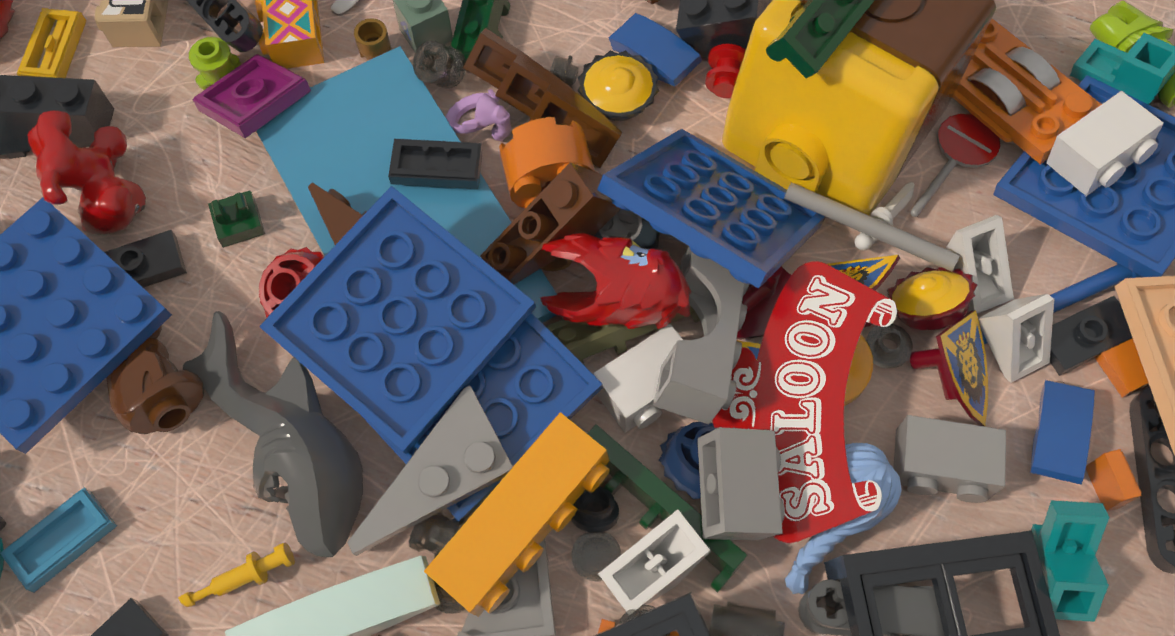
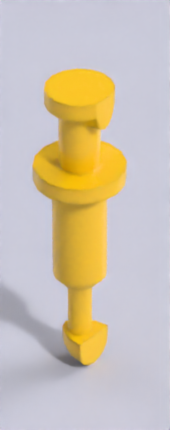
M286 542L275 546L273 553L262 558L257 552L253 551L246 555V563L212 578L209 586L197 592H187L179 596L178 599L185 607H192L196 604V601L211 594L222 596L252 581L262 585L268 581V571L282 564L286 567L295 564L293 552Z

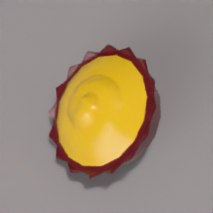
M926 267L921 272L911 271L906 278L897 279L895 286L888 288L887 292L888 298L896 304L898 318L908 327L919 330H939L952 325L968 312L970 301L976 296L974 291L977 284L973 282V275L964 274L960 268L954 269L951 272L942 267L938 269Z

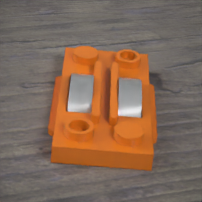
M991 19L952 97L1005 142L1013 141L1039 164L1048 160L1056 137L1102 105L994 19Z

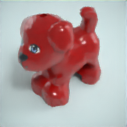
M54 110L43 112L38 118L37 125L28 132L27 136L31 150L37 159L36 175L40 181L44 200L51 204L61 205L68 201L62 188L80 190L81 197L77 211L81 218L82 229L96 235H106L126 229L134 216L145 209L146 196L138 184L115 176L114 168L117 159L124 156L127 150L125 134L118 127H102L94 132L95 140L89 148H78L69 138L72 133L71 117L69 114Z

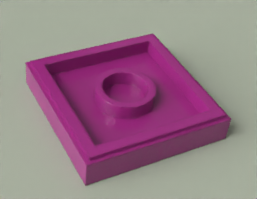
M256 54L196 95L192 100L198 111L243 138H247L308 94L311 89L305 78Z

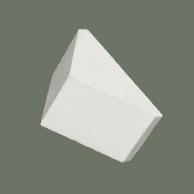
M995 215L956 230L945 249L960 255L954 269L960 268L964 274L973 275V282L977 284L974 291L976 296L970 301L969 312L976 310L978 314L1013 300L1014 295L1002 217Z
M1049 294L1014 299L978 318L980 328L1004 377L1010 383L1050 363L1054 298Z
M677 510L598 574L627 614L631 616L676 587L711 550L682 513Z

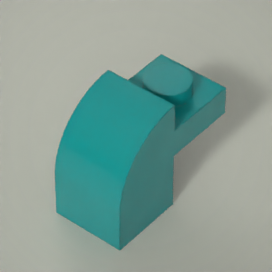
M1143 33L1129 52L1126 53L1094 39L1074 63L1070 76L1082 81L1088 75L1149 104L1175 72V46Z
M1051 500L1043 525L1033 524L1031 531L1034 536L1055 619L1095 622L1109 586L1096 558V552L1110 518L1103 503Z

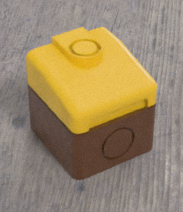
M772 0L755 21L727 109L722 135L724 147L729 152L755 166L757 173L785 189H788L792 182L871 216V213L876 209L896 178H898L947 109L995 13L996 4L994 0H874L820 70L807 79L787 58L779 62L772 60L767 55L766 48L783 32L790 23L791 17L808 0Z

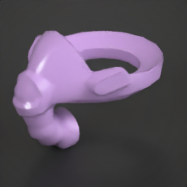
M492 89L488 90V93H476L464 97L456 102L445 116L455 133L469 134L494 124L491 131L493 139L503 141L510 135L511 131L510 114L503 106L499 105V98L495 96ZM476 107L474 119L464 121L462 125L458 124L460 117L464 113Z

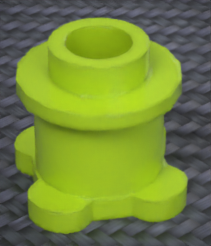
M205 37L198 40L189 51L191 65L200 72L196 76V83L203 90L241 65L238 56L231 54L228 44L218 37Z

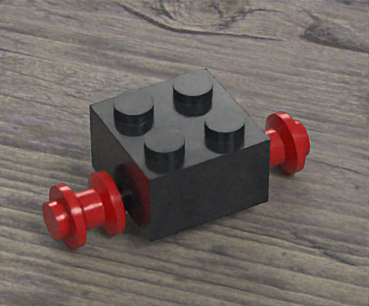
M680 0L676 31L683 41L700 54L701 59L708 58V63L712 69L706 74L705 85L716 96L731 98L754 23L772 0Z

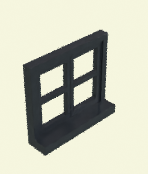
M1032 531L847 554L824 562L827 579L840 581L851 636H883L873 587L932 580L944 635L968 636L953 576L1010 569L1024 628L970 636H1060Z

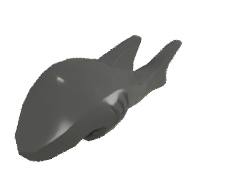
M216 311L213 315L208 346L201 355L186 361L183 365V370L197 374L203 383V388L207 391L212 401L231 418L260 436L255 447L253 459V487L258 498L267 502L288 503L289 505L286 507V510L289 513L298 542L308 552L316 556L333 557L346 544L360 510L363 495V468L358 452L346 436L323 415L313 379L308 369L296 358L293 357L278 383L269 391L261 392L246 383L238 368L233 328L227 316L220 311ZM278 477H282L288 486L279 487Z

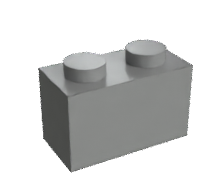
M907 415L896 429L894 470L900 476L901 485L907 486L909 492L919 495H934L938 491L957 494V499L964 502L982 503L1005 487L1006 430Z
M719 427L699 437L698 456L703 539L761 540L782 534L785 507L779 495L778 472L781 465V456L776 447L775 431Z

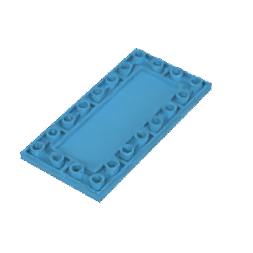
M401 46L310 87L311 91L256 131L324 256L328 254L335 244L308 189L312 182L327 192L330 189L338 191L349 201L351 208L360 214L368 211L393 186L479 257L512 223L481 173L478 189L393 185L390 183L388 175L394 139L461 142ZM541 269L515 284L518 289L535 302L536 308L532 314L541 323L556 316L540 300V297L557 295Z

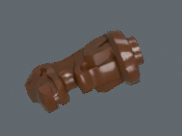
M162 325L106 377L111 408L121 425L130 432L149 434L157 431L168 432L174 430L186 422L190 413L198 407L204 396L203 383L198 375L187 370L178 371L176 366L168 360L169 353L165 345L157 339L161 333Z

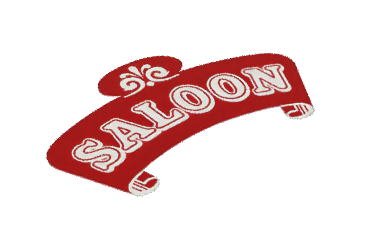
M812 261L799 266L786 282L769 318L757 360L751 350L742 347L739 360L734 369H732L731 380L736 381V391L732 403L728 409L721 408L712 420L716 428L775 431L776 447L781 456V465L778 472L779 495L784 503L785 516L782 523V534L773 537L785 543L799 542L876 511L882 499L881 489L876 482L871 480L857 483L851 482L845 448L844 404L851 363L866 322L880 327L890 326L897 315L896 304L888 297L819 261Z

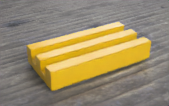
M42 8L16 74L18 76L66 78L86 24L83 14L78 11ZM55 20H58L54 28L53 34L50 35ZM45 48L46 52L41 62L40 68H37L41 55Z

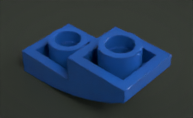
M637 13L631 16L608 37L614 51L620 53L626 50L632 56L641 55L645 63L653 65V73L659 77L658 80L674 87L702 62L700 54L680 37L660 24Z
M1045 380L1040 396L1038 426L1033 438L1030 473L1082 484L1091 437L1095 390Z

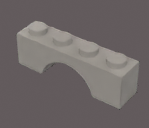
M688 247L681 259L680 270L692 291L689 295L690 306L695 310L702 323L704 337L694 340H678L661 365L653 406L709 425L721 408H729L735 395L736 381L731 380V374L741 354L742 343L736 341L737 332L741 329L747 313V306L742 304V297L746 293L749 284L736 280L729 270L711 259L697 256Z

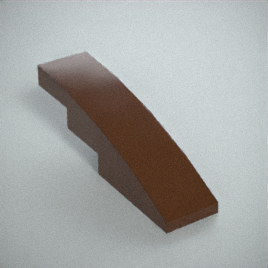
M487 28L480 33L463 68L497 88L495 96L529 116V121L555 117L557 125L570 126L572 120L577 122L584 130L593 165L601 168L620 138L622 131L591 103L524 52Z

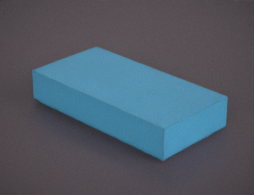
M83 487L0 552V554L25 589L35 593L116 528L117 525L92 492Z

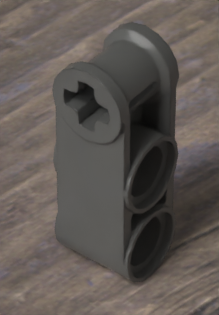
M832 579L823 580L804 594L799 602L798 612L800 620L807 629L817 634L851 636L840 581ZM895 584L873 587L883 636H945L933 586L905 587ZM823 597H825L827 606L835 608V613L828 618L826 617V610L822 607H817L816 604Z

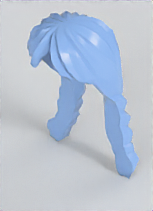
M868 443L846 444L845 448L851 482L857 483L867 480L876 482L882 492L879 508L876 511L812 536L806 545L799 549L792 569L785 578L786 587L790 589L792 594H804L807 591L809 574L812 568L823 562L824 556L832 552L835 545L843 542L846 536L872 529L886 518L898 504L902 491L900 476L890 465L884 452L876 446Z

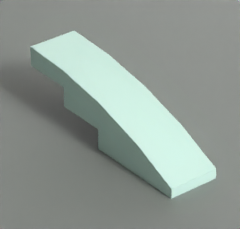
M421 555L353 578L271 610L226 630L225 635L371 636L440 605L433 579L424 572L428 566L427 558Z

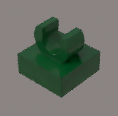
M251 190L243 193L239 192L233 196L221 200L216 199L208 203L217 239L223 248L265 234L256 200Z

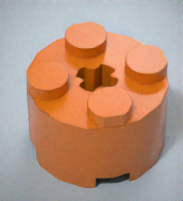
M555 117L531 120L512 130L513 139L506 145L501 143L499 146L510 198L518 207L526 208L570 162L595 171L584 130L573 120L570 126L557 125Z

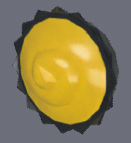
M610 50L604 56L595 55L591 63L584 65L583 73L578 76L580 83L578 92L607 119L625 121L643 113L646 107L654 103V96L659 92L657 87L659 77L653 73V65L645 63L641 55L632 56L626 50L620 53Z

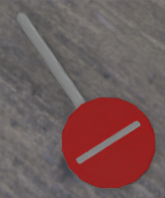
M960 113L948 117L941 123L937 132V143L942 153L949 160L911 210L912 217H917L956 164L977 168L988 165L996 158L1001 147L1000 138L974 115Z

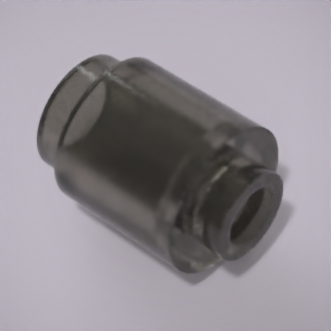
M727 601V606L714 604L710 634L711 636H784L785 622L775 620V609Z

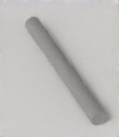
M792 182L786 191L784 199L951 272L960 257L959 254Z

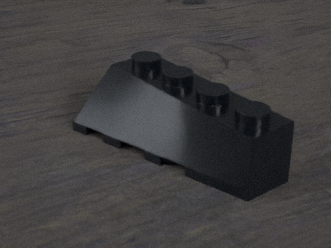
M0 75V155L6 154L9 159L26 157V153L31 151L27 136L28 132L37 125L38 118L43 112L53 110L66 112L71 117L72 133L69 136L70 140L78 148L89 147L95 140L94 132L102 127L110 126L114 107L94 79Z

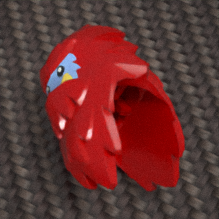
M586 233L566 235L563 239L544 243L542 246V250L551 252V256L581 263L594 274L597 290L593 292H559L557 295L540 297L542 304L549 311L562 316L564 320L577 323L586 322L594 326L620 324L625 325L627 329L655 324L657 329L667 326L677 313L685 317L690 315L689 295L692 291L682 271L667 251L656 248H641L631 238L603 237V239Z

